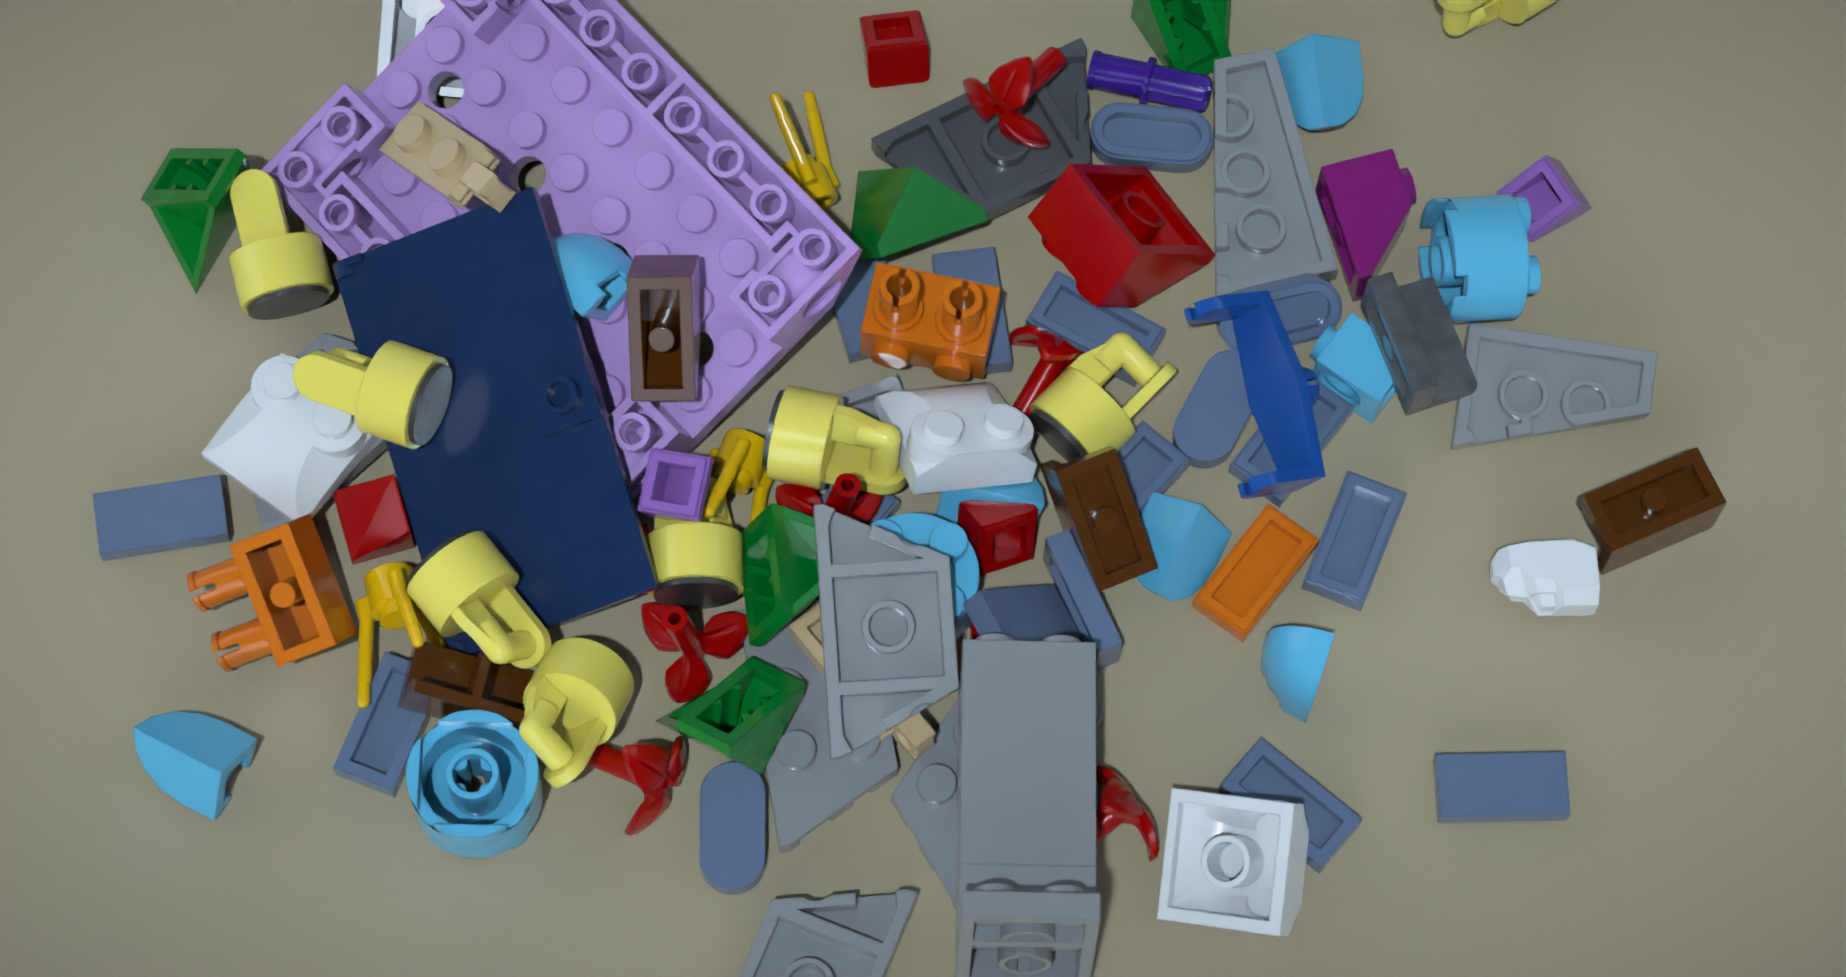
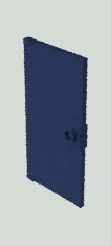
M531 187L516 193L501 213L489 205H485L370 251L342 259L332 265L359 354L373 358L384 343L389 340H395L444 357L452 371V390L449 404L434 436L426 444L414 450L386 441L421 560L443 542L459 533L468 530L485 532L518 573L519 580L514 589L546 629L661 588L608 420L610 417L591 357H589L536 188ZM465 631L451 637H445L448 649L475 657L481 651L480 647Z

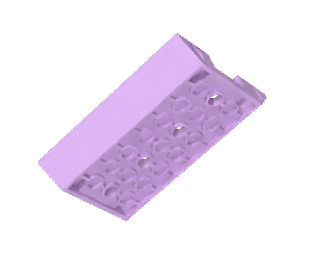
M440 0L445 7L363 92L344 83L261 170L275 179L279 186L281 197L316 234L321 236L322 241L340 260L358 253L370 251L487 205L473 195L461 210L396 165L379 150L393 133L399 121L406 117L414 105L420 101L487 146L502 161L494 169L493 173L515 193L521 191L518 185V176L523 166L532 161H541L546 170V178L544 184L537 192L552 239L569 233L598 235L617 247H624L632 261L635 255H699L700 334L705 333L710 336L713 341L714 351L709 362L699 367L696 401H631L627 296L605 321L582 317L575 310L588 355L591 357L610 417L608 420L633 500L641 495L650 448L690 453L834 306L863 250L617 0ZM459 76L464 86L462 98L453 107L441 108L436 97L439 85L448 77Z

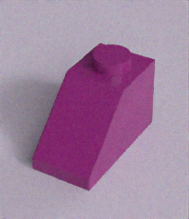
M1393 148L1322 166L1315 191L1352 302L1362 300L1368 279L1378 276L1405 228L1411 205L1415 204L1417 200L1412 175L1407 167L1399 168Z

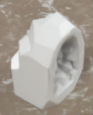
M1574 539L1529 541L1498 549L1490 563V581L1497 586L1501 593L1509 597L1511 601L1523 602L1537 616L1594 615L1599 606L1600 578L1596 547L1593 544Z

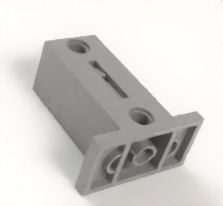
M999 633L984 634L977 637L976 640L963 639L958 709L956 948L954 977H1091L1101 920L1100 893H1096V642H1080L1076 637L1069 635H1053L1044 638L1042 641H1017L1008 635Z

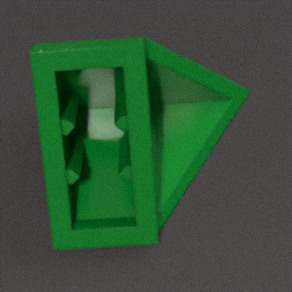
M1133 0L1131 18L1163 66L1207 75L1213 71L1214 60L1232 56L1229 50L1231 0Z
M171 148L141 198L143 202L150 206L196 294L237 226L230 198V190L236 177L242 172L250 170L247 156L238 148Z
M916 167L858 171L850 237L863 250L858 259L882 258L988 221L984 208Z
M770 503L741 532L743 535L744 598L749 645L757 647L764 645L819 597L814 517L774 503Z
M751 656L718 685L657 719L656 722L762 775L804 694L805 682Z

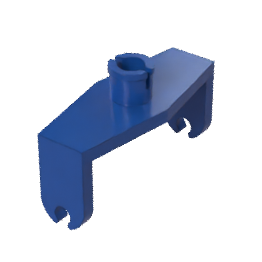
M1264 290L1211 297L1194 303L1195 308H1185L1184 314L1188 324L1224 320L1233 321L1248 404L1277 471L1249 478L1248 483L1238 484L1237 487L1241 498L1249 499L1294 492L1325 477L1312 408L1318 400L1320 387L1319 384L1308 386L1307 381L1314 380L1317 377L1311 369L1301 366L1269 291Z

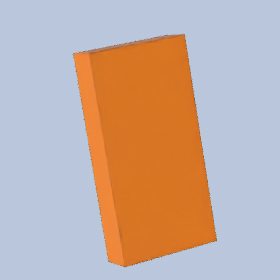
M1267 503L1194 597L1191 606L1244 643L1315 551L1319 539Z

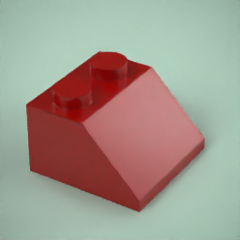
M1069 164L1028 216V219L1041 234L1044 248L1052 256L1061 260L1077 281L1076 288L1078 292L1096 307H1136L1205 266L1216 255L1145 166Z

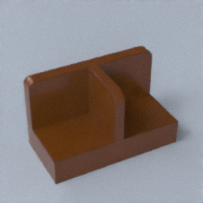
M1107 446L1064 464L1054 460L1040 464L1063 531L1070 530L1099 592L1158 569L1116 448Z
M1696 447L1583 495L1579 505L1602 547L1597 561L1599 572L1603 575L1712 528L1727 502L1699 449Z
M424 642L422 647L415 648L413 646L397 707L439 719L463 710H485L503 716L519 730L525 712L523 694L534 673L503 664H495L488 659L482 650L475 657Z

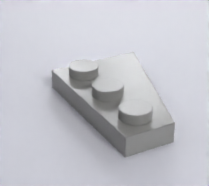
M1470 323L1467 328L1464 352L1478 385L1473 394L1457 399L1450 450L1646 418L1650 414L1658 352Z

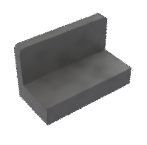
M1392 272L1368 279L1361 300V306L1406 415L1473 394L1478 383L1435 280L1427 277L1398 287Z

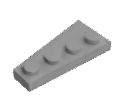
M1274 47L1214 60L1215 297L1229 295L1239 289L1305 273L1320 275L1328 281L1336 279L1338 267Z

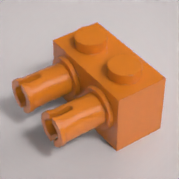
M876 262L860 331V354L870 356L874 363L888 368L901 369L905 368L907 364L930 368L934 374L947 380L966 381L970 377L984 379L999 311L1001 287Z
M310 513L229 545L233 558L199 571H192L187 575L189 592L211 583L216 585L215 589L192 598L200 611L206 612L214 606L248 594L258 617L227 630L214 632L211 635L213 652L234 644H239L240 646L239 649L216 658L218 664L225 672L233 671L236 667L273 654L277 667L337 645L358 634Z

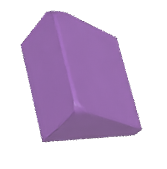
M1544 155L1497 191L1498 195L1508 194L1512 197H1525L1531 211V225L1527 237L1531 242H1535L1591 209V205L1562 163L1548 155Z
M651 447L637 511L652 518L701 522L714 459L707 456Z

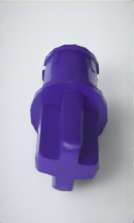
M1099 50L1094 51L1086 84L1088 89L1093 90L1095 88L1139 98V104L1147 105L1149 101H1154L1195 111H1204L1206 109L1212 91V79L1207 75L1157 65V58L1150 57L1148 62L1105 54Z

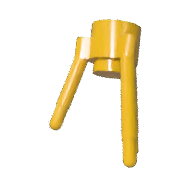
M811 90L805 91L803 99L816 161L812 154L805 153L781 95L774 92L770 95L769 100L793 158L781 167L823 210H826L838 200L839 196L836 189L841 185L831 165L815 94Z
M732 428L726 432L719 449H711L708 457L714 459L711 477L717 478V481L704 506V517L712 518L715 515L727 491L737 495H746L750 488L754 489L749 524L766 508L768 492L774 480L768 479L767 472L762 469L764 438L744 429Z
M385 563L370 570L364 577L367 596L355 601L359 618L357 704L361 708H366L370 704L374 621H380V625L389 630L406 628L411 644L415 648H420L424 644L421 626L428 643L447 648L440 633L407 593L408 580L414 569L406 563Z

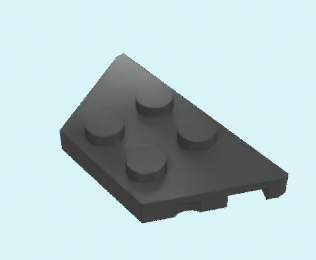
M1079 38L1058 48L1065 56L1066 65L1028 99L1027 103L1021 108V115L1036 123L1050 140L1047 148H1027L1009 140L1000 132L998 126L999 117L993 115L989 120L983 121L975 113L966 93L871 138L872 151L875 156L893 168L916 167L984 208L988 221L1047 193L1069 164L1091 163L1085 43L1082 38ZM989 82L985 83L984 85L990 90Z

